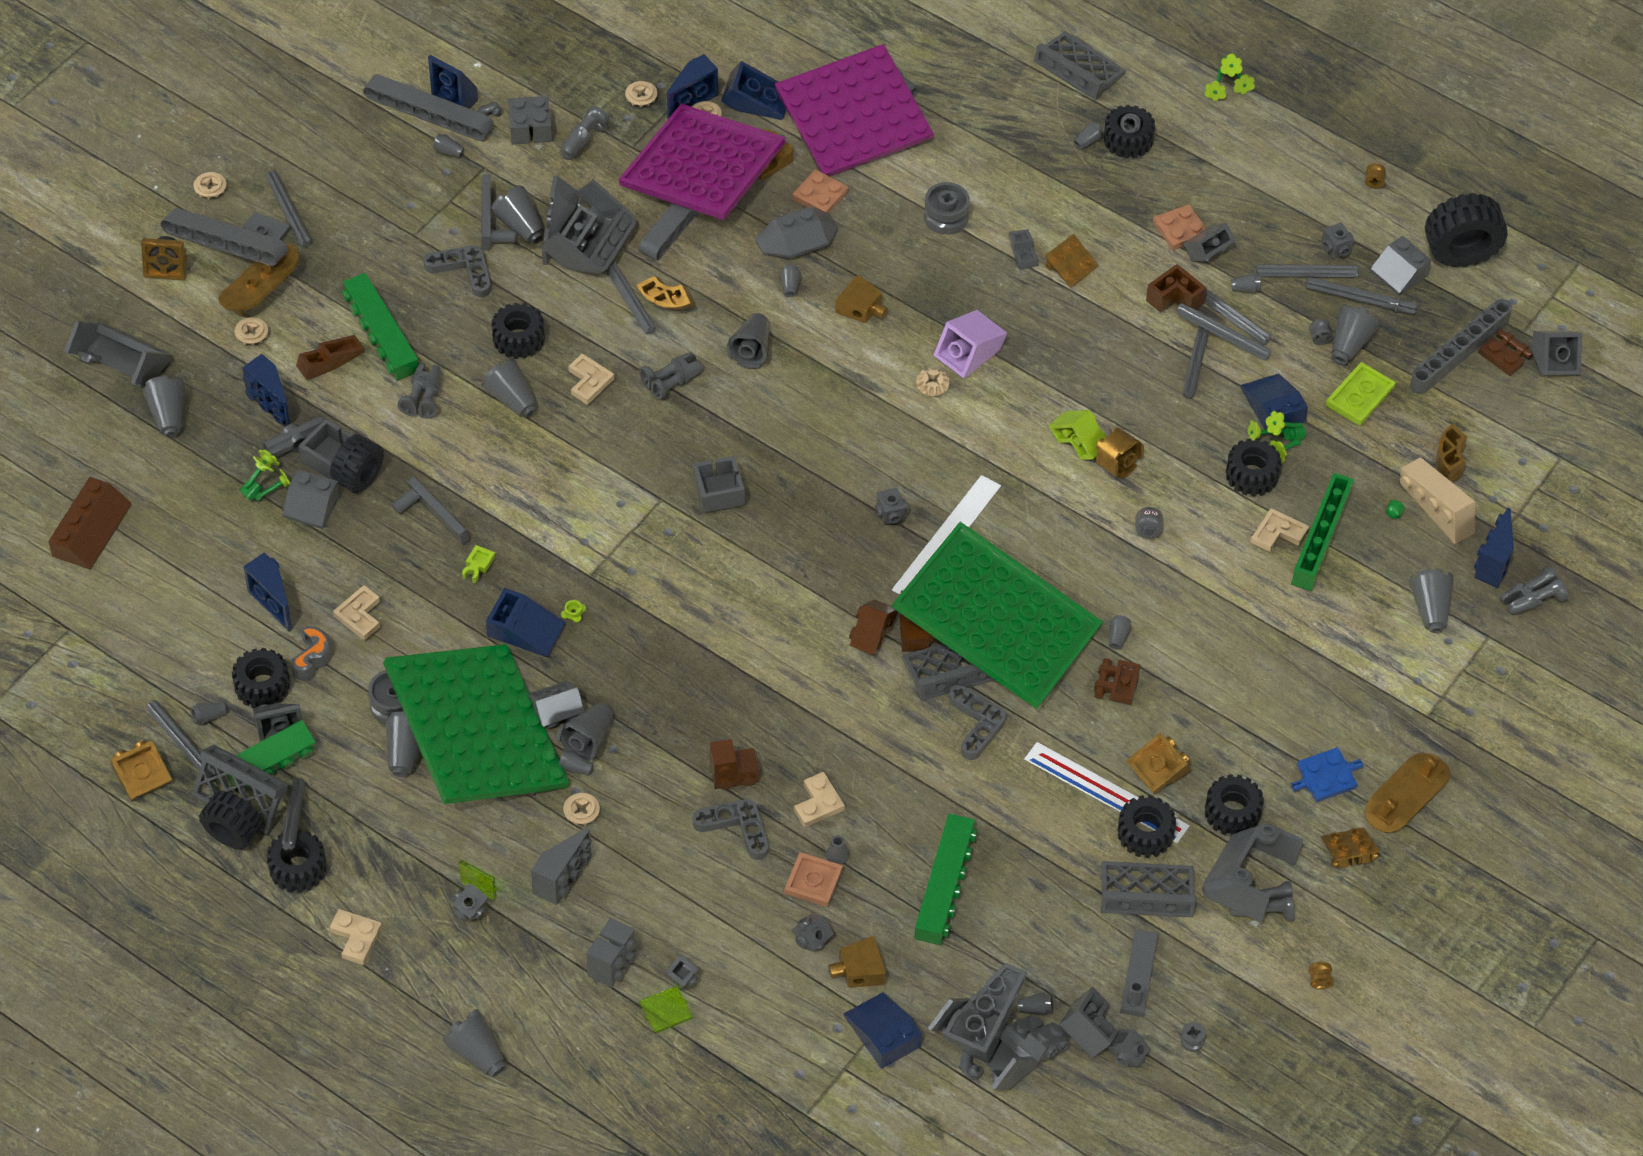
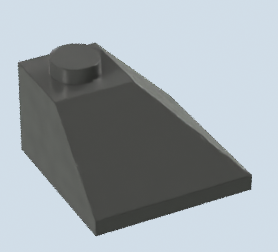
M270 704L253 708L260 742L302 720L300 704Z

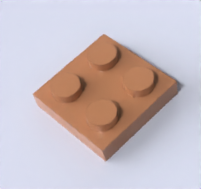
M815 169L792 194V200L805 207L812 206L830 213L848 193L849 187Z
M1189 204L1153 217L1154 225L1172 251L1184 247L1185 241L1206 229Z
M799 852L785 886L784 894L828 907L843 871V865Z

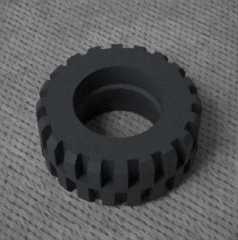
M1469 193V195H1458L1456 198L1451 197L1445 203L1441 202L1437 209H1433L1425 222V233L1432 255H1434L1437 261L1447 266L1450 264L1452 267H1469L1471 264L1477 265L1483 260L1487 261L1490 259V256H1495L1499 252V248L1502 249L1508 236L1507 226L1500 205L1494 199L1484 194Z

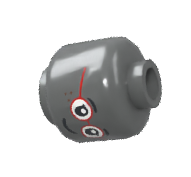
M1145 507L1137 512L1135 528L1138 535L1151 539L1158 537L1162 533L1163 515L1160 510L1154 507Z

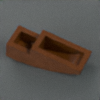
M355 335L318 344L317 350L300 353L296 367L306 380L328 373L353 360L363 353L365 348Z

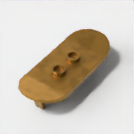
M285 243L288 252L274 266L255 261L220 293L218 298L219 304L226 309L234 310L236 314L243 317L245 315L243 310L250 311V308L258 305L293 272L299 262L297 248L292 244Z
M1417 753L1411 756L1368 800L1365 809L1368 823L1380 832L1393 833L1401 830L1447 784L1450 779L1448 765L1433 753Z

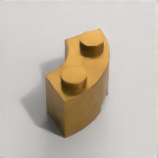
M656 276L637 284L640 292L649 301L663 308L686 310L696 306L688 288L684 285L666 286L661 278Z
M1451 424L1443 432L1435 459L1436 470L1451 482L1462 477L1466 462L1462 453L1464 452L1467 436L1454 424Z

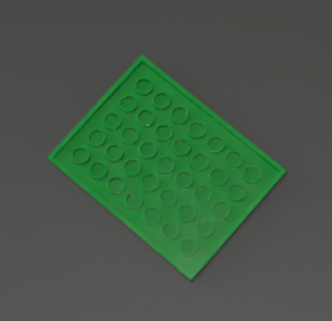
M961 521L891 606L1036 709H1038L1103 623L1102 620Z
M507 644L385 658L383 662L443 804L567 788L569 784L563 767L558 765V756L544 726L540 725L539 718L536 716L531 701L528 698L530 694Z

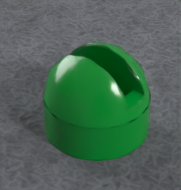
M1391 500L1387 505L1386 513L1390 518L1397 519L1403 514L1405 506L1397 500Z

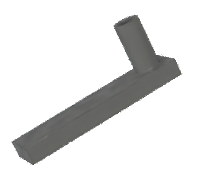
M482 174L481 249L490 250V242L515 243L514 230H491V175Z
M414 476L407 481L410 490L391 504L393 509L400 514L419 500L463 546L470 541L466 529Z
M1135 929L1120 1011L1122 1014L1144 1017L1158 933Z

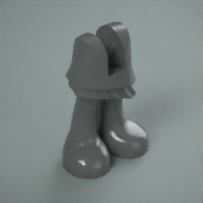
M591 106L587 110L581 124L572 129L571 134L563 142L561 148V155L565 160L573 159L586 146L590 138V130L594 129L598 132H603L607 128L606 123L609 120V116L604 110L597 106Z
M690 352L675 357L669 365L654 372L649 366H643L639 369V373L645 387L648 390L651 389L652 395L656 399H662L667 394V391L676 384L679 386L683 383L686 384L688 380L699 374L704 369V365L699 360H696V356ZM672 374H675L674 376L670 377L669 379L664 380L665 378L671 376Z
M425 363L418 365L415 373L412 375L411 383L413 386L410 396L405 395L398 401L397 406L401 412L414 417L418 409L421 418H430L436 414L437 404L433 401V397L439 393L440 366L433 365L431 372H426ZM421 391H424V392H425L424 397H423V399L421 400V402H420V404H419V407H418V402H419V398H420V395H421Z
M1546 566L1542 569L1539 576L1524 585L1522 583L1519 585L1515 584L1500 596V600L1504 605L1510 604L1508 611L1513 615L1525 610L1535 609L1536 606H1541V600L1550 596H1554L1559 602L1568 600V592L1563 580L1557 578L1554 568ZM1546 585L1545 587H1543V588H1541V589H1539V590H1537V591H1535V592L1533 591L1534 589H1536V588H1538V587H1540V586Z
M1285 881L1276 887L1259 890L1270 895L1269 899L1280 898L1269 901L1266 912H1282L1286 921L1294 922V901L1291 881ZM1229 908L1231 916H1246L1240 912H1237Z

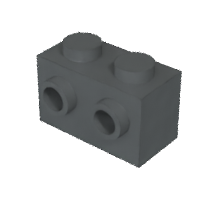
M580 205L561 235L582 252L588 243L587 237L589 234L593 235L599 226L597 224L598 215Z
M1219 223L1211 225L1185 241L1184 245L1191 261L1205 262L1210 260L1214 254L1226 250L1227 246L1235 242V239L1228 224Z

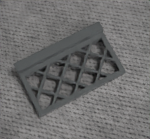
M1066 32L1061 33L1046 45L1043 43L1039 44L1034 57L1035 63L1094 100H1097L1104 89L1124 76L1126 72L1124 68ZM1065 40L1070 44H1061V41ZM1062 50H1072V53H1063ZM1076 51H1083L1086 54H1076ZM1078 60H1087L1088 63H1078ZM1091 60H1097L1101 62V64L1092 63ZM1093 69L1103 70V73H1096ZM1107 70H1113L1117 73H1107Z
M945 644L902 655L903 662L918 689V696L921 701L948 694L950 689L956 685L969 688L994 680L973 664L960 667L962 661L970 662L958 653L953 652ZM936 653L943 655L941 660L931 656ZM948 657L958 659L955 665L945 661ZM919 659L923 662L920 666L912 664L910 661ZM927 663L937 665L935 670L924 668ZM941 667L950 669V671L947 672H939ZM921 673L929 675L926 678H918Z
M215 744L202 750L200 754L202 764L192 795L208 803L214 793L217 792L213 780L219 778L224 788L222 791L232 793V789L238 788L241 797L249 804H251V799L257 798L261 808L257 812L259 814L263 813L266 819V825H262L259 832L265 835L270 834L281 796L287 792L289 784ZM209 764L215 767L218 775L211 777L208 770ZM226 774L233 776L236 783L235 786H229L225 777ZM207 782L212 793L211 795L201 791L203 783ZM248 784L251 786L255 795L248 797L243 785ZM266 794L273 798L270 807L266 806L262 795Z
M1102 861L1101 913L1193 917L1195 908L1193 866ZM1107 869L1117 870L1119 874L1113 878L1107 873ZM1139 871L1143 875L1136 879L1130 872ZM1162 872L1166 876L1159 880L1152 874ZM1178 873H1186L1188 874V878L1181 881L1175 875H1177ZM1123 877L1131 882L1126 887L1118 882ZM1146 878L1154 883L1149 888L1141 883ZM1170 879L1177 884L1172 889L1164 884ZM1114 885L1120 891H1107V889ZM1137 886L1143 892H1131L1130 890ZM1159 887L1166 893L1159 894L1153 891ZM1183 889L1189 895H1178L1176 892Z

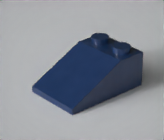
M705 54L688 62L668 89L667 120L680 104L692 107L696 103L709 101L718 96V68Z
M432 55L428 56L431 94L470 109L478 101L476 85L462 71Z
M740 61L730 72L721 100L722 103L739 112L778 120L783 119L786 111L775 89V83L779 81L743 61Z
M1279 373L1240 386L1264 429H1268L1266 419L1268 416H1271L1273 411L1283 413L1284 422L1305 423L1308 410L1306 402L1300 392Z
M264 552L243 566L247 590L289 632L292 630L288 601L279 571L280 566L275 558H270Z
M884 992L845 1012L843 1015L881 1069L921 1047L922 1033L911 1017Z

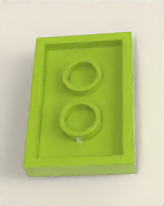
M1360 362L1326 400L1325 406L1361 426L1392 392L1396 382Z

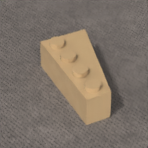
M1421 457L1400 468V483L1402 487L1407 490L1454 544L1475 534V501Z

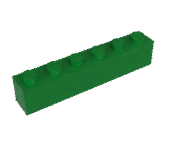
M363 273L343 281L344 290L341 291L345 302L350 303L351 312L354 317L357 316L359 318L361 329L367 331L368 340L372 346H376L379 359L385 361L388 374H392L396 381L413 375L419 365L418 358L367 274Z
M1333 473L1294 568L1291 585L1309 591L1313 590L1350 498L1354 479Z
M948 813L916 922L915 940L941 946L943 937L948 938L950 924L947 923L949 918L953 919L956 905H953L954 899H959L961 892L959 881L965 879L967 867L964 866L965 860L970 861L972 848L969 846L971 842H975L978 829L974 828L975 819Z

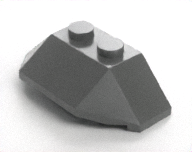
M811 206L774 218L756 236L755 241L763 255L769 256L770 254L777 257L792 258L828 246L835 233H837L838 227L830 213Z

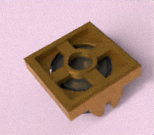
M161 236L157 239L142 238L143 277L185 280L187 248H184V241H177L169 236Z

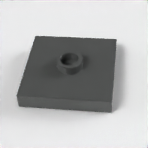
M255 211L242 227L279 240H283L290 231V225Z

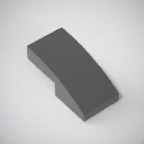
M1029 229L1009 232L1010 244L1018 269L1039 266V259L1034 250V241Z

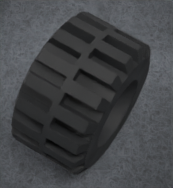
M1121 105L1117 109L1111 110V113H1108L1105 119L1103 140L1106 148H1110L1109 151L1111 153H1116V156L1119 157L1124 156V158H1137V155L1143 156L1145 152H1149L1154 140L1155 120L1150 112L1146 113V109H1140L1136 105L1134 107L1130 105L1123 107ZM1130 113L1138 115L1141 119L1139 130L1132 134L1124 132L1120 124L1122 117ZM1131 119V123L1135 125V121Z
M514 303V305H505V308L501 307L498 309V313L494 314V319H492L491 323L494 346L500 354L505 353V356L508 358L513 356L514 359H518V357L524 359L527 358V355L533 356L535 351H540L541 346L544 345L545 331L544 319L539 310H535V307L532 305L527 306L526 303L522 305ZM517 329L525 330L522 332H513V330Z
M361 434L350 436L340 446L333 458L330 467L331 479L338 481V484L353 493L364 491L374 481L381 469L384 450L381 446Z
M1251 438L1246 439V442L1241 440L1238 442V445L1235 444L1232 450L1229 451L1225 472L1229 485L1231 487L1234 486V490L1237 492L1242 491V494L1246 496L1247 494H1251V496L1259 494L1261 496L1265 495V491L1268 493L1272 491V487L1275 488L1277 485L1282 462L1279 451H1275L1276 447L1273 445L1269 446L1267 441L1261 442L1260 439L1251 440ZM1254 465L1261 469H1250L1246 466Z
M255 648L250 653L248 651L243 653L244 657L239 656L237 663L233 665L232 671L234 689L240 701L243 700V704L246 706L251 704L252 708L282 702L283 697L288 695V690L290 689L288 666L280 653L276 654L275 650L272 649L267 651L266 648H261V650L257 651V648ZM260 675L271 676L265 681H252L253 678Z
M1229 774L1227 778L1224 776L1219 777L1218 781L1215 780L1207 793L1204 814L1208 818V824H1213V829L1215 831L1220 830L1221 834L1225 836L1226 833H1229L1230 837L1237 832L1257 826L1264 803L1262 790L1258 789L1256 782L1252 784L1250 778L1244 779L1242 775L1233 777V774ZM1234 801L1243 805L1244 808L1238 810L1231 809L1224 805V803Z
M226 791L214 793L199 815V821L203 828L214 839L234 849H245L263 823L261 816L251 804L243 798Z
M1141 795L1137 800L1132 798L1130 803L1126 802L1124 804L1123 810L1120 811L1117 836L1118 840H1121L1122 847H1127V852L1130 854L1135 852L1137 857H1140V855H1145V858H1150V855L1157 857L1160 852L1165 853L1167 847L1171 846L1174 839L1176 817H1174L1173 809L1169 810L1170 805L1167 802L1162 803L1163 799L1158 797L1156 800L1151 795H1148V798H1144V795ZM1150 822L1157 826L1158 829L1147 832L1139 829L1135 824Z
M298 829L295 847L292 850H284L282 848V833L278 835V840H272V846H269L267 849V863L270 877H272L275 885L278 884V887L282 890L287 888V892L292 893L293 890H297V893H302L303 889L309 891L312 889V885L317 886L320 884L319 879L323 880L325 877L324 872L327 870L323 844L316 835L311 836V832L306 831L302 833V830ZM294 857L308 859L303 864L297 866L286 864L288 860Z

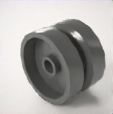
M942 182L929 188L925 195L924 221L932 231L951 235L965 228L968 223L970 196L962 186L952 182Z
M387 671L379 672L369 683L368 696L373 717L379 723L386 725L387 716L390 717L393 712L404 711Z

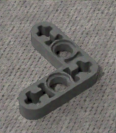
M466 246L431 252L424 256V269L427 272L439 273L467 268L473 294L477 297H485L491 292L490 280L480 247ZM472 255H475V256H476V261H474V262H473ZM450 257L458 258L456 262L448 261ZM474 269L483 270L480 274L472 273ZM482 281L483 288L478 286V282Z
M956 685L949 691L950 704L979 721L961 744L962 756L965 759L974 760L983 753L1004 727L1006 713L1001 707L962 685ZM960 694L963 695V697H958V699L955 698V695H956V696H959ZM973 704H981L983 709L975 711L971 706ZM997 716L1000 717V719L997 718V719H995V720H992V717H993V718H995V717H997ZM979 730H987L990 734L987 737H981L977 732ZM975 741L977 742V743L975 744V750H974V749H971L970 751L967 750V747H968V748H971V747L974 745V742H975Z
M739 800L699 809L694 812L692 818L695 830L707 832L740 825L749 856L755 860H762L768 855V841L757 805L752 800ZM744 808H747L748 811H750L749 819H747L746 812L743 811ZM721 812H728L731 817L723 820L718 815ZM704 818L706 823H702L699 819ZM756 826L759 830L751 834L747 832L746 828ZM756 840H758L759 848H761L762 851H757V849L755 848Z

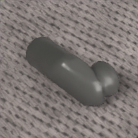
M492 102L481 106L477 112L485 115L491 112L493 116H497L502 111V108L498 106L497 102Z
M962 1051L959 1068L969 1079H978L982 1075L981 1066L977 1067V1064H973V1056Z

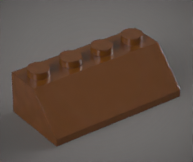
M89 477L48 541L52 557L91 570L131 507V502L111 484Z

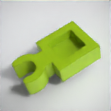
M475 545L466 560L467 567L462 571L463 579H466L469 574H473L472 581L476 583L479 580V572L486 574L496 558L495 552Z

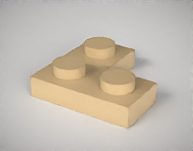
M581 354L568 366L569 372L581 379L571 389V395L587 405L615 379L614 373L584 354Z
M1271 508L1252 536L1251 543L1269 552L1279 537L1299 546L1308 533L1309 526Z
M363 585L333 611V617L365 641L380 628V623L368 614L371 609L380 603V597Z
M824 772L804 780L803 785L811 799L794 806V812L804 828L845 810V805Z
M338 909L329 929L330 933L349 938L342 952V958L364 965L381 931L382 923Z

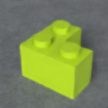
M1090 410L1065 411L1048 425L1058 443L1071 442L1080 460L1094 459L1098 452L1096 449L1097 443L1100 439L1106 438V434L1101 430L1095 415Z

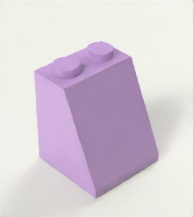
M975 310L946 322L934 356L962 378H966L1001 350L1007 332L981 312Z

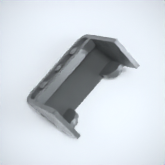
M592 179L575 193L590 206V211L598 215L597 224L599 226L595 233L587 240L588 243L584 250L581 252L559 232L542 243L540 247L566 269L600 274L608 268L634 228L636 220L632 212Z
M77 320L64 351L69 354L80 355V359L85 362L93 363V361H100L131 376V383L139 387H145V382L158 377L172 354L112 326Z
M1261 824L1233 834L1204 881L1202 888L1204 896L1262 922L1270 895L1250 887L1253 879L1252 874L1241 866L1252 848H1256L1295 866L1303 838L1271 824Z
M950 998L928 1028L931 1031H942L944 1033L953 1014L958 1009H961L969 1001V998ZM1002 1033L988 1063L983 1061L993 1071L991 1076L994 1084L991 1087L994 1090L1011 1089L1039 1064L1004 1033Z

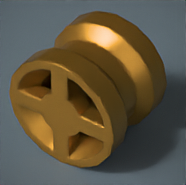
M1378 163L1368 165L1366 167L1365 184L1373 189L1383 187L1385 185V167Z
M1316 962L1309 966V974L1312 976L1310 986L1312 988L1326 989L1333 985V977L1330 975L1332 973V965L1330 963Z

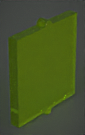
M461 859L458 871L461 883L467 886L471 883L487 897L495 900L498 889L495 877Z
M677 986L639 1001L645 1014V1020L649 1022L654 1034L692 1019V1015L686 1005L687 1000L683 999Z

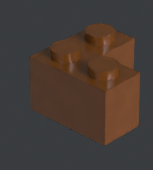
M1176 264L1148 284L1146 301L1160 313L1174 302L1178 305L1183 303L1196 310L1204 304L1207 288L1180 265Z
M899 612L902 652L919 651L928 648L929 642H933V636Z
M872 600L860 606L856 614L858 619L856 627L852 628L849 639H851L849 646L872 655L879 653L886 632L893 628L898 611L892 608L891 605L878 600Z
M732 739L710 742V770L714 789H729L733 786H749L759 783V767L754 748L734 751Z

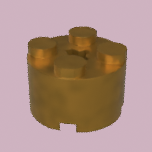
M1116 427L1105 439L1102 438L1097 443L1096 464L1116 477L1126 478L1136 469L1137 465L1135 462L1137 459H1142L1144 445L1133 436Z

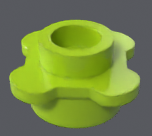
M570 600L566 602L565 610L561 612V617L563 619H571L576 623L580 622L582 614L586 612V606L577 600Z

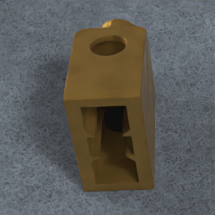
M858 274L836 298L835 313L862 323L868 322L873 315L883 319L887 314L888 308L881 305L882 292Z
M874 936L841 948L839 952L840 962L828 965L831 978L844 976L847 986L850 988L886 984V971Z

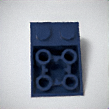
M261 353L242 367L243 381L246 388L245 393L251 401H256L264 412H269L278 424H283L286 427L290 424L289 411L276 365Z
M1508 507L1504 514H1499L1495 522L1496 528L1490 529L1486 537L1487 543L1480 546L1477 553L1479 557L1474 564V569H1476L1474 578L1497 589L1507 574L1514 549L1511 508Z
M504 588L486 620V630L488 637L548 657L566 622L524 594Z

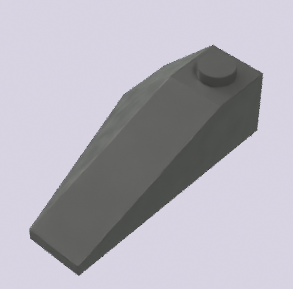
M553 176L550 191V209L547 212V227L545 228L543 243L559 232L561 234L578 207L582 205V200H579V197L575 194L577 190L558 176ZM542 249L543 265H547L552 256Z
M1005 963L986 981V985L977 994L974 993L969 998V1001L953 1014L943 1036L966 1054L988 1063L999 1043L1027 971Z

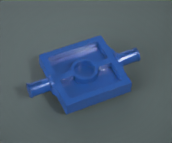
M1338 747L1302 759L1297 762L1302 779L1291 783V789L1295 792L1306 788L1312 794L1316 803L1356 789L1358 785L1352 771L1363 768V762H1361V759L1348 763Z

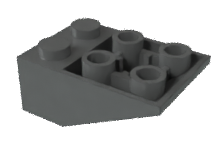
M585 828L541 854L531 869L534 895L555 905L559 903L561 898L564 899L567 896L572 881H576L579 878L584 863L587 864L592 857V839H590L589 828Z

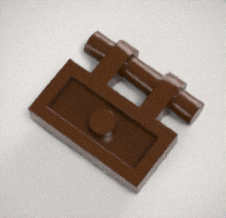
M1500 329L1496 336L1501 340L1498 341L1492 337L1479 348L1478 353L1508 376H1512L1524 365L1525 360L1521 357L1524 355L1530 359L1533 353L1528 349V345L1514 339V335L1510 332L1506 333ZM1510 345L1515 349V351L1513 352L1512 350L1507 348V346Z
M1105 658L1099 666V679L1094 685V697L1102 699L1104 693L1109 692V700L1131 705L1141 664L1119 660L1117 666H1112V660ZM1109 676H1114L1113 682L1107 681Z

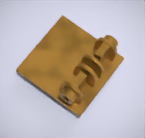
M1074 233L1045 255L1047 258L1045 267L1048 270L1055 269L1070 288L1099 266Z
M1364 827L1321 836L1324 844L1334 857L1331 859L1333 868L1341 869L1349 867V864L1354 866L1355 862L1357 865L1374 862V859L1378 858L1377 853H1380V850Z

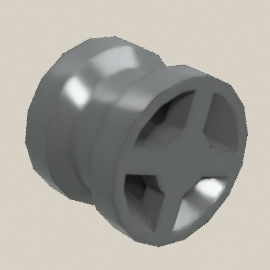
M1326 319L1315 320L1309 325L1310 333L1313 334L1312 340L1316 345L1327 344L1333 339V334L1329 330L1330 324Z
M1197 1022L1187 1023L1183 1027L1181 1045L1185 1050L1195 1052L1202 1048L1205 1038L1204 1027Z

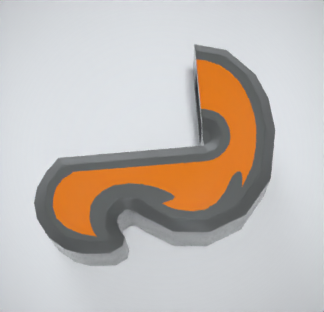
M307 626L301 629L302 638L309 647L292 659L293 676L297 680L306 681L311 679L315 675L314 668L325 666L332 658L331 641L327 634L317 627Z

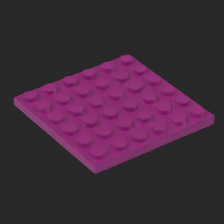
M884 44L775 83V89L818 170L829 177L934 138L932 129Z
M680 104L619 178V185L725 220L784 146L785 137Z

